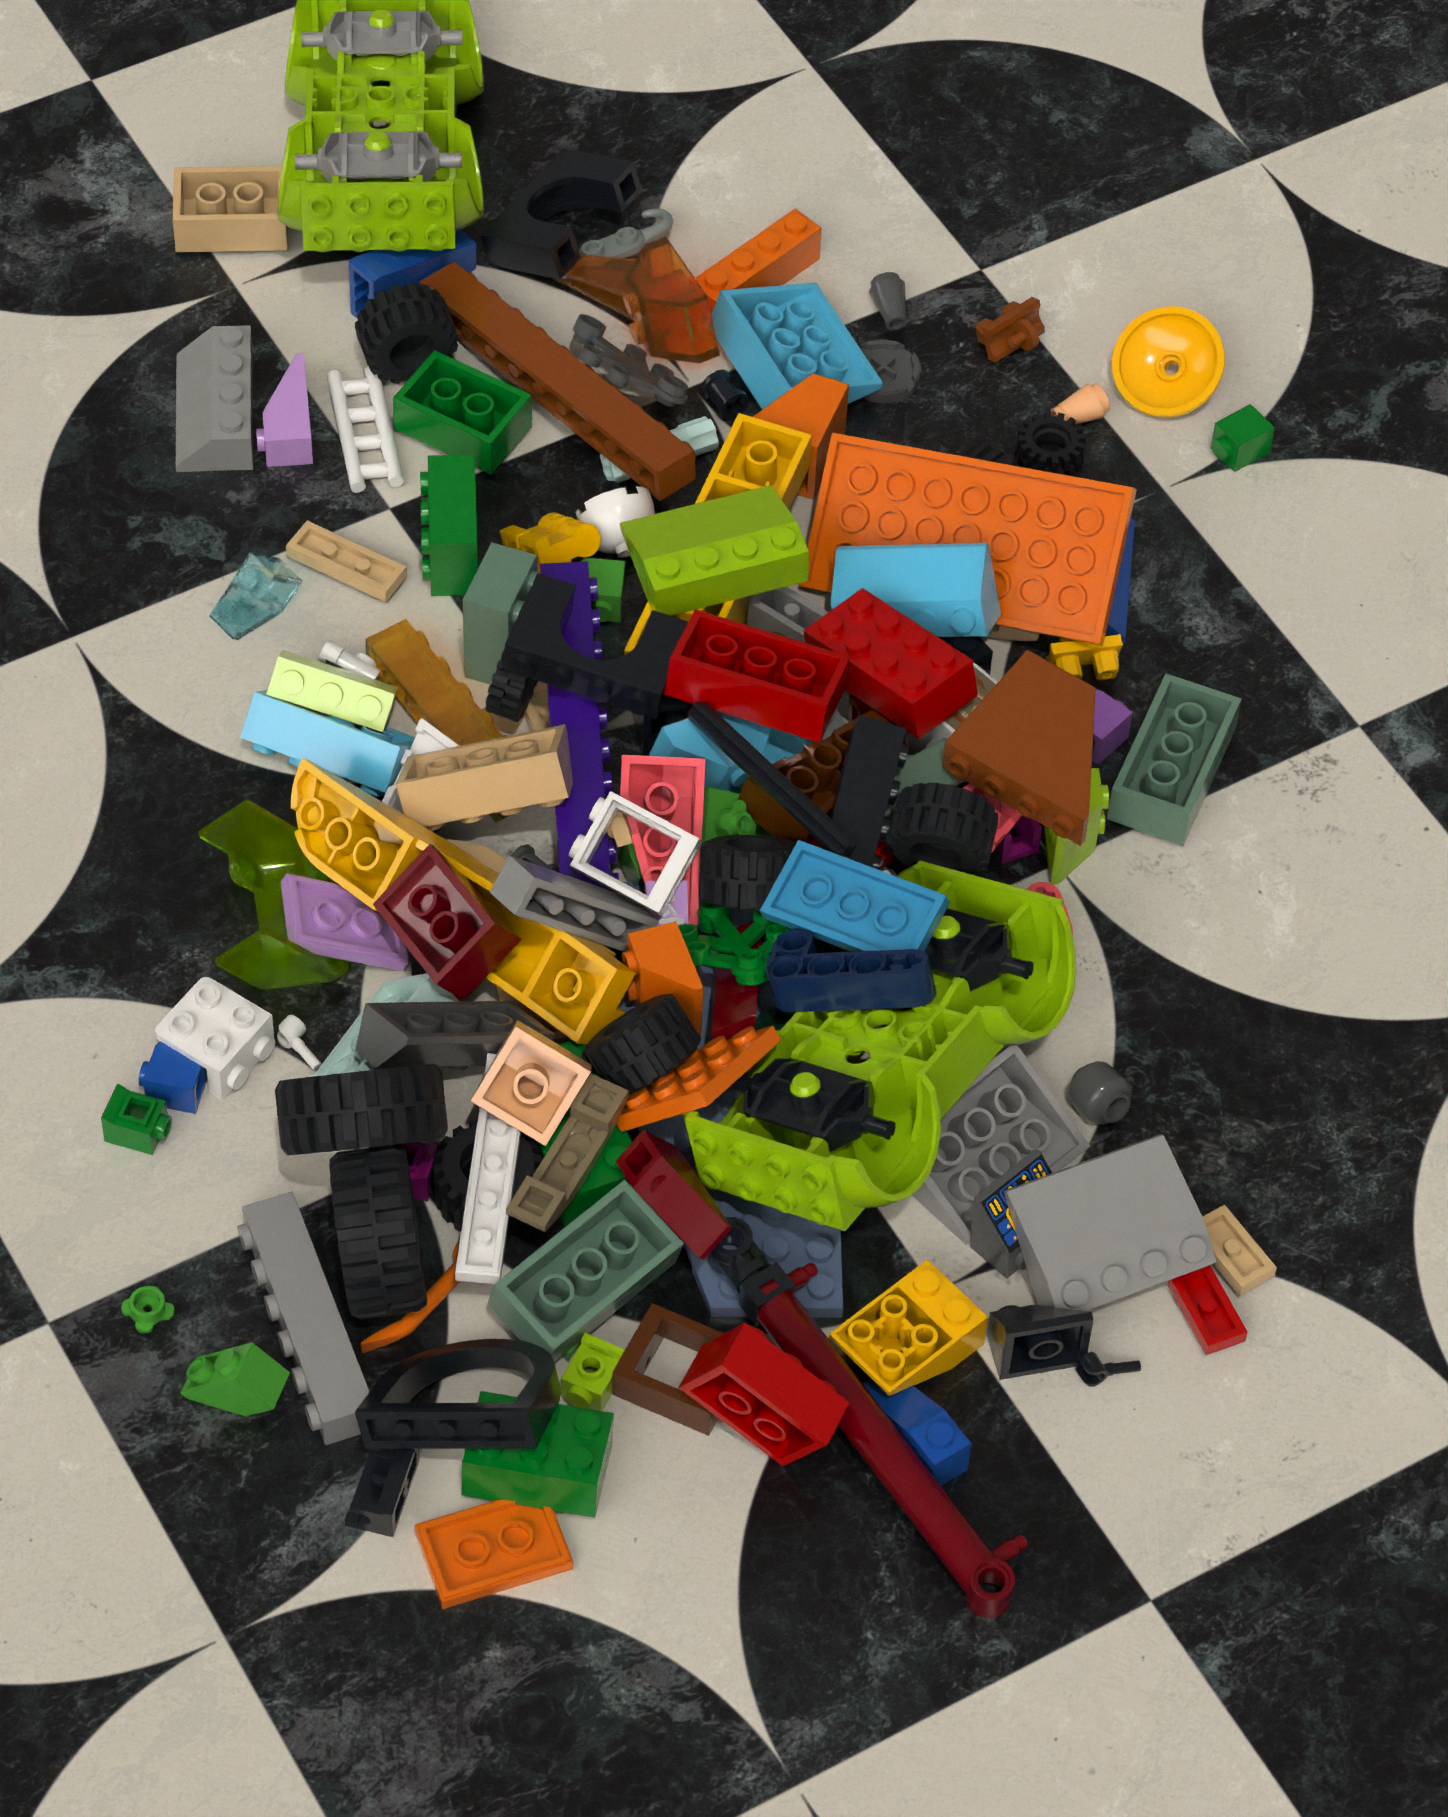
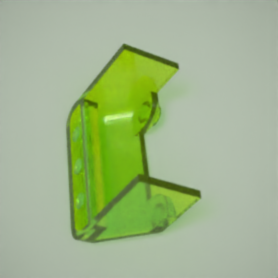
M246 799L198 831L200 839L228 854L229 874L237 885L254 893L259 930L216 957V966L261 990L333 982L348 972L349 962L347 960L316 955L288 940L281 880L288 873L332 883L336 882L317 869L305 856L294 833L298 828Z

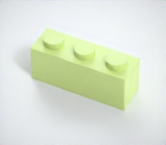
M282 650L277 658L266 695L383 732L398 687Z

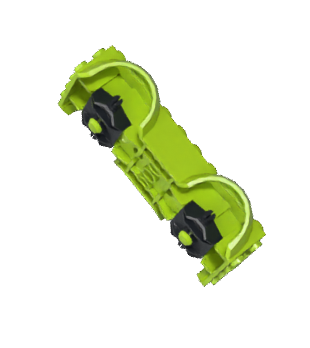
M919 861L917 864L899 873L897 876L899 878L947 895L950 902L924 951L929 958L937 995L928 1004L913 1007L907 1011H900L902 1008L796 1012L781 1030L776 1031L781 1041L751 1067L748 1077L742 1075L728 1088V1090H733L740 1094L734 1105L719 1123L701 1118L699 1112L696 1111L683 1113L698 1176L702 1184L711 1189H717L747 1201H754L778 1209L781 1212L790 1213L815 1221L820 1225H827L842 1231H846L865 1208L884 1207L909 1198L921 1188L933 1168L939 1148L940 1120L1004 1045L1024 1044L1044 1037L1059 1025L1066 1014L1074 993L1077 971L1073 935L1069 919L1064 911L1063 900L924 861ZM863 1052H868L871 1055L867 1061L853 1064Z

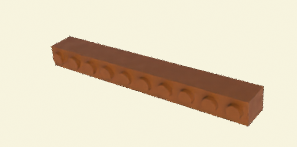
M452 262L419 281V286L424 284L429 286L430 290L436 289L440 292L450 312L458 338L463 344L522 391L531 394L534 401L640 486L649 489L650 494L659 501L696 479V455L689 443L681 441L662 422H657L649 416L638 403L630 401L620 393L614 384L606 382L595 373L591 366L582 363L573 356L566 346L559 345L547 335L543 328L535 326L526 319L519 309L512 308L500 298L496 291L488 289L479 282L472 272L465 271L457 263Z

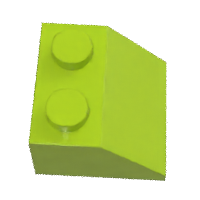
M1099 768L1091 769L1090 807L1085 842L1079 846L1069 839L1059 837L1053 830L1044 826L1050 884H1059L1087 859L1096 849L1098 834H1104L1105 815L1102 809H1108L1109 789L1108 785H1101Z

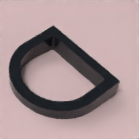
M512 1339L468 1340L435 1347L396 1364L379 1379L358 1406L355 1415L365 1449H537L558 1406L561 1386L552 1356L545 1349L535 1344ZM492 1367L507 1368L523 1372L531 1377L515 1401L510 1403H409L415 1395L430 1384L449 1375L466 1370Z

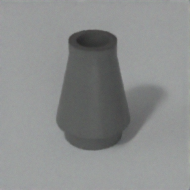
M885 272L877 275L871 281L869 294L880 312L886 328L889 330H899L905 327L908 322L906 317L905 282L894 272Z

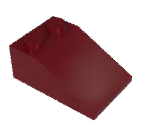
M431 844L373 903L374 907L435 984L463 1000L522 940L501 913Z

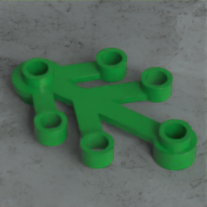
M705 900L701 902V908L697 911L699 929L705 933H717L720 938L698 935V928L694 924L678 925L694 966L707 965L731 969V973L735 975L736 981L742 985H758L768 980L766 966L775 940L780 934L790 930L788 927L764 919L760 910H753L754 922L740 935L732 924L730 908L717 906ZM766 933V941L757 949H750ZM710 951L730 953L732 955L711 953Z

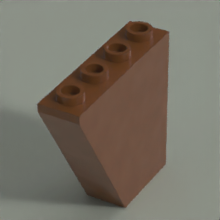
M1026 650L945 741L942 768L948 770L954 777L964 779L983 790L989 797L999 799L1013 807L1024 817L1034 819L1050 828L1059 837L1069 839L1081 846L1085 842L1089 819L1096 688Z

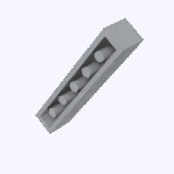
M293 1191L242 1206L244 1224L237 1226L239 1237L244 1250L252 1249L255 1260L251 1261V1268L257 1285L265 1284L269 1295L264 1296L268 1316L271 1322L278 1320L282 1331L277 1332L283 1356L285 1358L292 1356L296 1367L291 1368V1374L298 1394L306 1393L310 1403L305 1405V1413L311 1430H320L325 1445L360 1435L361 1432L355 1411L368 1395L369 1389Z

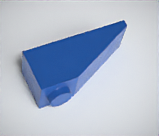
M160 1041L155 1045L150 1062L144 1061L141 1066L139 1086L144 1087L145 1095L165 1100L167 1109L196 1114L208 1080L207 1069Z
M870 1379L863 1383L941 1486L968 1470L971 1442L942 1407L915 1386L889 1396L874 1380Z

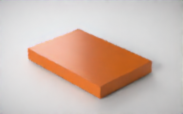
M502 1499L414 1525L415 1535L442 1609L573 1570V1559L555 1512L550 1507L543 1506V1509L517 1505L515 1501Z

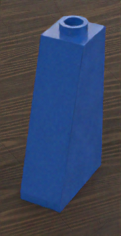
M458 230L456 231L455 249H444L441 251L408 249L400 252L373 250L350 259L348 262L351 314L357 318L359 310L365 309L364 304L369 299L376 298L378 292L382 290L388 291L391 289V286L395 285L402 287L407 283H415V286L418 287L419 281L452 262L457 263L465 271L472 272L476 269V242L470 234Z

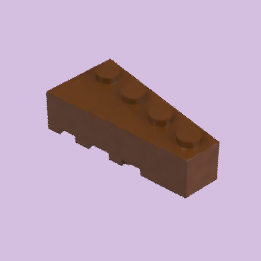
M874 710L861 715L891 724ZM857 718L833 730L831 736L825 738L820 743L813 741L804 746L803 751L789 759L784 757L773 763L784 776L827 816H830L851 730ZM746 778L738 800H743L746 803V811L755 823L774 837L788 839L795 843L800 840L809 844L813 836L752 778Z

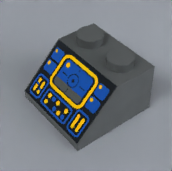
M1036 1148L976 1195L973 1201L970 1247L1005 1278H1009L1018 1269L1025 1270L1027 1268L1004 1190L1053 1173L1043 1154Z

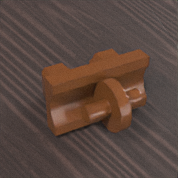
M1031 297L1021 304L1012 301L1004 306L1001 312L1002 316L993 321L985 318L976 324L975 329L978 342L986 346L989 360L996 363L1020 347L1030 351L1038 346V336L1045 332V327L1039 316V308L1041 306L1039 299Z

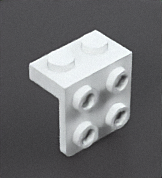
M210 977L201 978L155 1028V1035L159 1041L207 1069L209 1093L221 1101L233 1089L238 1090L247 1080L249 1071L259 1060H266L275 1046L272 1014Z

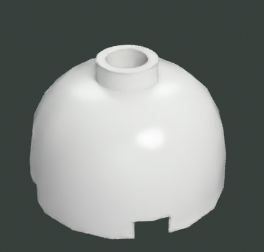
M625 487L614 489L584 503L586 507L585 512L582 513L579 509L576 511L578 520L592 524L599 530L601 543L598 551L606 554H617L619 558L630 557L620 530V523L655 514L649 489L636 487L638 494H627Z

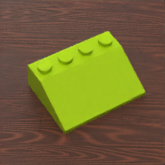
M772 485L620 523V530L651 611L654 610L672 616L808 581L809 550L796 519Z

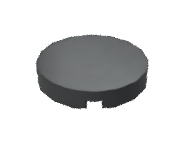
M884 339L868 341L860 345L861 351L883 382L880 390L862 398L870 402L883 404L899 402L911 396L919 387L921 364L918 356L913 351L911 354L905 350V345L897 341Z

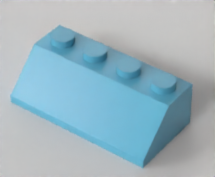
M988 543L839 546L836 549L831 593L832 609L864 588L937 637L988 636L1001 616Z
M268 690L254 692L240 737L253 742L252 748L254 750L269 755H275L277 751L289 756L288 762L298 767L302 758L308 759L347 782L350 779L362 784L360 789L371 795L383 797L388 787L394 785L402 767L400 761L405 750H410L415 737L387 726L383 732L268 696L266 695Z

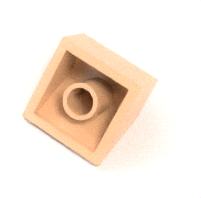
M517 1020L476 1089L471 1102L546 1146L591 1073L592 1065Z

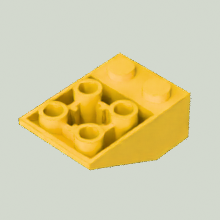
M927 1259L829 1333V1338L891 1396L953 1369L983 1346L988 1316Z

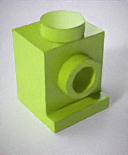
M585 1332L581 1338L578 1350L561 1377V1397L565 1398L575 1407L603 1411L612 1395L613 1370L625 1349Z

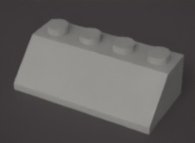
M251 325L212 326L177 353L176 472L253 470V350Z

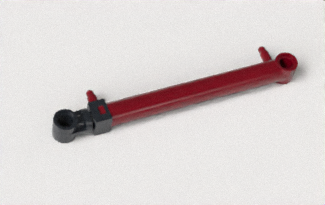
M725 1217L732 1229L708 1254V1262L711 1268L717 1273L724 1275L739 1293V1305L756 1327L762 1324L783 1352L797 1357L805 1369L817 1378L831 1383L836 1388L837 1393L850 1402L838 1426L966 1593V1602L970 1610L983 1618H996L1004 1614L1011 1603L1015 1586V1574L1006 1562L1019 1555L1020 1551L1028 1546L1027 1539L1023 1535H1018L1013 1539L1006 1540L992 1550L988 1548L795 1296L794 1290L806 1284L812 1277L817 1275L818 1269L816 1265L808 1263L786 1274L778 1262L771 1264L753 1241V1232L744 1220L736 1217ZM726 1243H733L737 1245L739 1248L734 1250H727L723 1248L721 1245ZM984 1583H993L997 1585L1001 1591L997 1593H988L985 1592L980 1587V1585Z

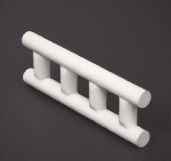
M369 366L364 370L366 378L343 381L342 374L338 370L330 371L327 374L350 489L355 493L365 490V480L388 477L391 487H400L404 483L382 380L378 378L377 374L373 375ZM369 393L370 406L349 408L346 396ZM375 420L378 433L355 436L352 423ZM381 448L384 462L361 465L358 451Z

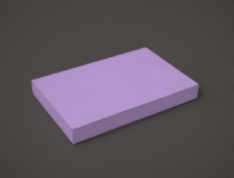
M288 873L281 880L289 949L397 971H403L409 964L407 947L378 911H374L339 884Z

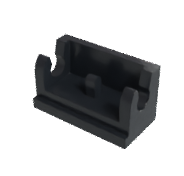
M369 1449L365 1467L353 1501L350 1504L349 1512H347L345 1518V1526L394 1537L420 1461L419 1449Z

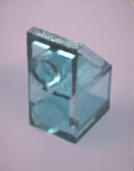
M250 552L209 617L233 640H239L280 615L303 580L281 559Z

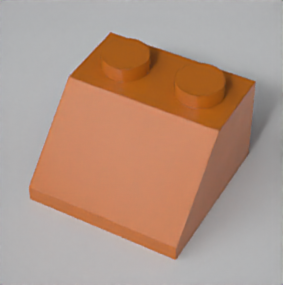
M677 922L628 933L627 951L622 952V961L624 965L636 974L624 994L628 1002L634 1000L635 1005L638 1006L654 997L673 994L701 1037L703 986Z

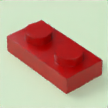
M1211 1265L1168 1281L1167 1285L1206 1355L1246 1341L1248 1332Z

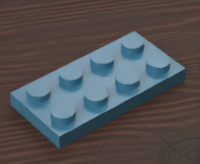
M798 840L763 903L760 913L764 919L790 929L801 928L808 930L814 938L850 952L904 949L925 951L950 902L947 895Z

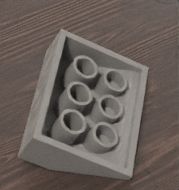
M1017 1044L1008 1045L998 1052L940 1120L939 1148L933 1168L921 1188L913 1193L912 1196L967 1245L970 1243L973 1201L976 1195L1035 1148L1043 1154L1054 1173L1064 1168L1089 1148L1090 1144Z
M1163 1134L1004 1190L1037 1305L1088 1311L1217 1263L1205 1221Z

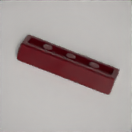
M754 921L736 927L739 934L741 935ZM761 938L750 949H757L761 946ZM718 952L719 954L732 955L730 953ZM720 967L716 969L711 1034L713 1038L724 1036L726 1039H731L745 1028L753 1026L755 1029L758 985L739 984L736 981L735 975L731 973V969Z

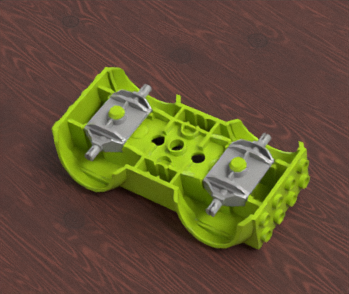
M296 0L287 58L284 94L294 102L305 105V119L288 128L280 180L277 218L289 228L303 233L304 251L354 250L356 252H365L368 250H393L400 252L408 249H429L432 251L455 249L456 231L471 226L484 215L482 179L471 126L456 118V105L469 102L484 91L482 58L469 0ZM379 80H385L390 83V86L388 87H374L373 85L376 84ZM385 121L389 124V127L384 129L372 128L373 122Z

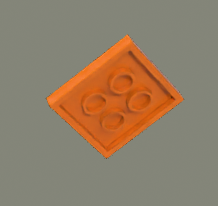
M772 1025L757 1031L751 1026L741 1030L731 1039L726 1040L724 1036H719L709 1041L702 1048H696L684 1062L668 1074L653 1082L647 1088H643L628 1096L626 1106L623 1108L617 1122L621 1132L709 1106L781 1041L774 1026Z

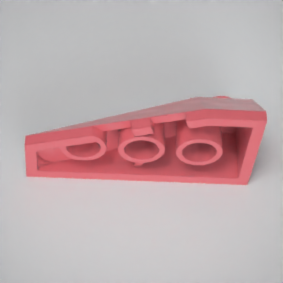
M622 755L620 796L698 837L702 842L706 759ZM626 815L633 833L631 837L644 884L645 881H657L678 842ZM700 848L682 879L687 880L689 924L698 926L697 911L699 909Z

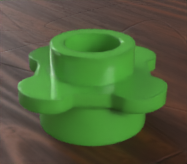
M743 800L733 801L732 808H724L718 813L715 820V829L719 837L755 834L756 823L750 814L747 813V806Z
M144 1286L136 1289L131 1294L130 1299L124 1300L121 1305L123 1315L130 1316L136 1323V1330L140 1333L151 1332L154 1325L162 1320H170L175 1313L173 1304L165 1302L163 1293L156 1286ZM145 1308H152L150 1312L144 1311Z

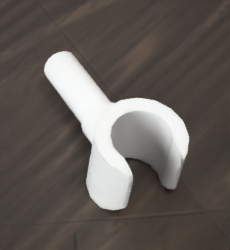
M290 1014L279 1024L278 1042L285 1048L289 1049L292 1047L315 1071L322 1063L305 1045V1042L300 1039L306 1032L305 1025L299 1018Z

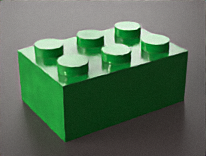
M434 350L393 397L394 429L448 455H475V467L492 475L532 427V395Z
M475 455L427 456L428 472H420L421 495H428V498H421V525H429V527H422L421 531L422 555H430V557H422L423 581L431 580V596H465L478 570Z
M480 1391L477 1403L514 1402L517 1397ZM558 1404L537 1449H465L462 1460L461 1495L493 1501L502 1499L515 1501L517 1505L543 1509V1506L558 1512L595 1518L612 1449L614 1413Z

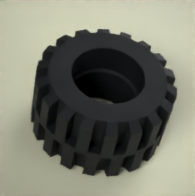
M407 283L402 287H399V285L391 286L390 290H382L376 294V298L369 299L364 304L365 309L359 310L357 314L358 321L355 322V330L366 363L373 375L377 374L378 378L383 381L390 379L391 383L399 384L402 381L407 382L434 350L453 358L452 353L457 352L458 333L446 302L441 297L440 292L436 289L430 290L427 285L421 284L416 287L415 283Z
M940 783L913 784L912 787L907 786L903 788L902 792L897 795L886 839L887 849L890 854L894 855L897 861L905 864L907 867H911L919 861H924L977 876L978 873H983L989 864L999 816L992 804L986 802V799L980 795L974 794L967 789Z
M728 835L703 842L700 846L699 897L711 904L725 908L760 910L796 843L784 838L763 835Z
M673 994L660 995L634 1007L600 1030L588 1042L583 1050V1055L592 1065V1069L598 1077L629 1090L630 1095L657 1081L684 1062L696 1050L701 1037Z
M478 1120L470 1121L469 1127L466 1129L461 1125L453 1129V1138L445 1136L440 1142L441 1150H436L434 1156V1193L437 1208L442 1209V1217L447 1223L454 1221V1229L460 1232L462 1230ZM521 1132L512 1198L526 1176L532 1177L542 1162V1155H539V1146L536 1141H529V1136ZM509 1216L507 1234L510 1235L517 1232L518 1224L525 1227L527 1223Z

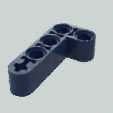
M801 928L787 930L777 937L766 966V974L775 1006L783 1012L912 1008L928 1004L937 995L929 958L924 951L904 949L817 953L810 931Z

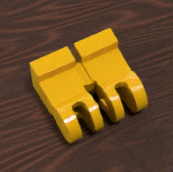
M554 512L543 516L537 526L529 529L512 525L499 530L504 546L537 555V572L539 573L540 564L571 562V559L578 556L583 558L590 557L597 552L601 543L600 532L594 525Z

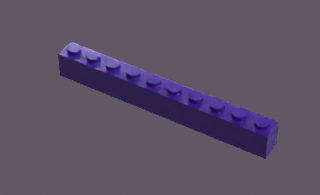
M588 561L540 564L541 574L576 585L573 610L562 633L564 640L579 654L603 660L602 641H594L593 633H600L599 609H591V601H598L597 577H589ZM547 684L550 727L566 725L573 786L569 798H565L563 803L555 806L559 873L613 891L574 870L570 866L573 858L568 856L578 835L586 836L593 824V821L589 819V815L600 797L605 799V796H608L610 791L612 792L611 771H603V763L610 762L609 738H601L600 730H607L606 705L598 706V702L589 697L568 690H560ZM606 832L589 865L619 880V873L610 872V864L617 863V844L615 839H608V833Z

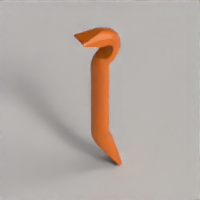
M460 1241L453 1250V1264L427 1291V1305L418 1312L406 1313L401 1320L390 1324L360 1343V1351L362 1353L391 1344L414 1332L457 1286L460 1281H455V1271Z

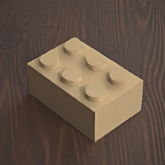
M282 166L174 167L173 230L175 251H288V226L277 218Z

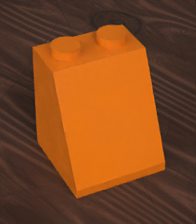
M813 373L753 416L754 418L812 435L811 465L797 493L799 496L812 500L815 499L821 486L831 434L845 435L849 384Z

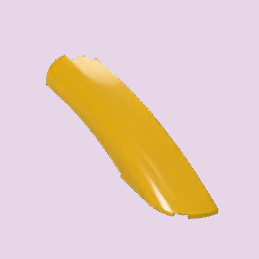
M302 758L294 778L291 794V809L296 811L298 830L294 833L301 850L317 869L374 911H378L373 903L431 844L501 913L522 939L485 978L519 1000L578 1044H588L600 1030L625 1013L618 1005L636 973L614 958L616 954L603 944L514 915L490 893L499 873L384 802L314 762Z

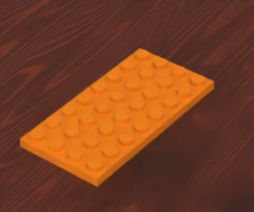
M832 433L807 546L809 550L808 581L799 583V586L832 593L836 549L839 546L988 543L1001 616L995 625L1103 646L1137 490L1134 487Z

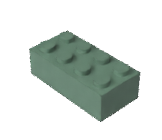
M1165 673L1112 787L1107 820L1184 846L1236 730L1242 698Z
M623 1180L495 1283L487 1304L521 1341L532 1343L545 1349L550 1353L555 1362L580 1342L585 1332L591 1333L674 1265L684 1243L627 1181Z

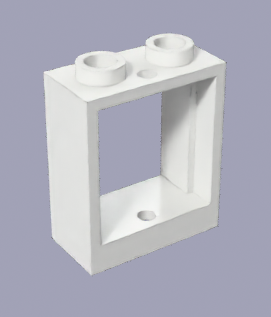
M610 791L606 799L600 797L595 803L589 815V819L593 821V824L586 836L579 834L574 841L568 855L573 858L570 866L577 872L662 917L702 842L698 837ZM618 810L678 842L649 896L589 865Z

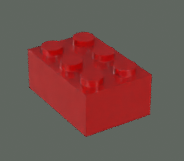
M745 1322L702 1345L679 1386V1389L782 1467L827 1446L850 1403L837 1393L836 1388L831 1383L817 1378L802 1366L801 1361L797 1357L783 1352L768 1340L763 1331L749 1326Z

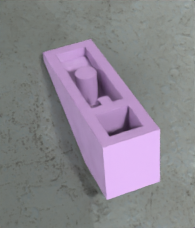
M304 353L295 355L262 412L264 428L256 429L258 452L266 451L267 467L313 464Z

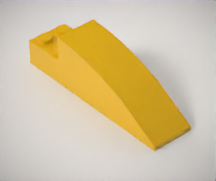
M738 413L695 504L772 485L790 510L811 465L812 435ZM754 595L696 610L743 624L748 614V601ZM648 602L625 647L624 655L636 647L652 613ZM694 610L672 615V617L689 622Z

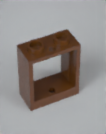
M651 1303L613 1370L612 1395L709 1436L717 1421L724 1423L722 1420L685 1392L646 1376L644 1373L664 1338L698 1352L702 1345L724 1333Z

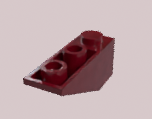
M643 1129L616 1160V1163L633 1189L700 1259L704 1260L732 1229L677 1146Z

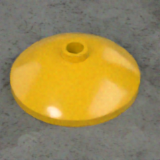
M1177 306L1155 308L1135 318L1119 336L1112 355L1113 378L1123 398L1138 411L1161 418L1185 415L1202 406L1217 390L1225 370L1224 345L1211 322L1196 311ZM1178 365L1179 370L1173 375L1167 374L1168 367Z

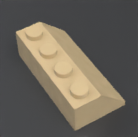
M564 724L408 756L396 782L404 815L433 831L443 827L447 822L461 820L462 823H473L483 819L486 814L501 812V815H513L523 811L526 806L541 804L542 807H552L563 803L565 798H569L573 786L567 728Z

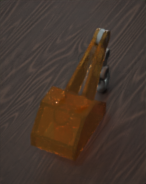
M654 208L642 212L643 218H660L661 221L655 225L636 230L633 227H624L613 235L600 240L585 242L579 249L581 258L561 280L553 278L555 282L568 286L634 320L633 323L629 324L632 337L637 345L643 344L651 357L702 363L720 356L708 297L667 237H663L671 230L673 225L671 214L664 209Z

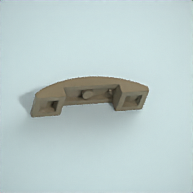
M590 1073L570 1105V1117L532 1177L527 1175L506 1208L507 1215L544 1232L559 1218L573 1200L601 1155L629 1096V1090Z

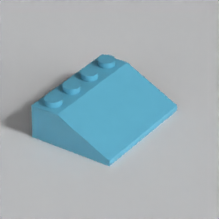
M817 283L720 291L707 325L762 410L812 373L849 384L848 404L882 388V380Z

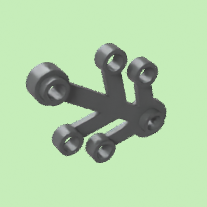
M585 314L578 316L573 327L575 332L573 339L584 345L578 356L582 362L596 368L600 366L601 362L610 364L611 367L606 375V379L614 385L626 387L630 381L656 393L655 399L666 406L675 407L676 404H685L688 398L686 394L688 385L675 377L671 369L655 363L651 371H649L646 362L647 353L642 348L633 344H627L622 352L602 337L606 326L601 321Z

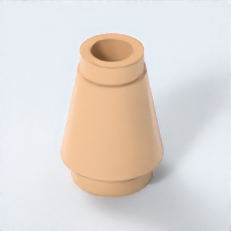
M1098 383L1091 386L1085 384L1056 407L1052 408L1051 412L1054 418H1057L1058 412L1065 414V421L1072 417L1076 420L1075 425L1103 418L1104 413L1110 410V403L1105 391Z

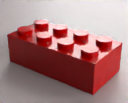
M864 588L803 630L805 643L850 656L844 686L846 691L896 725L906 728V731L917 739H920L978 696L972 659Z
M695 609L670 657L664 695L693 704L697 701L704 702L720 713L820 743L843 695L850 656Z

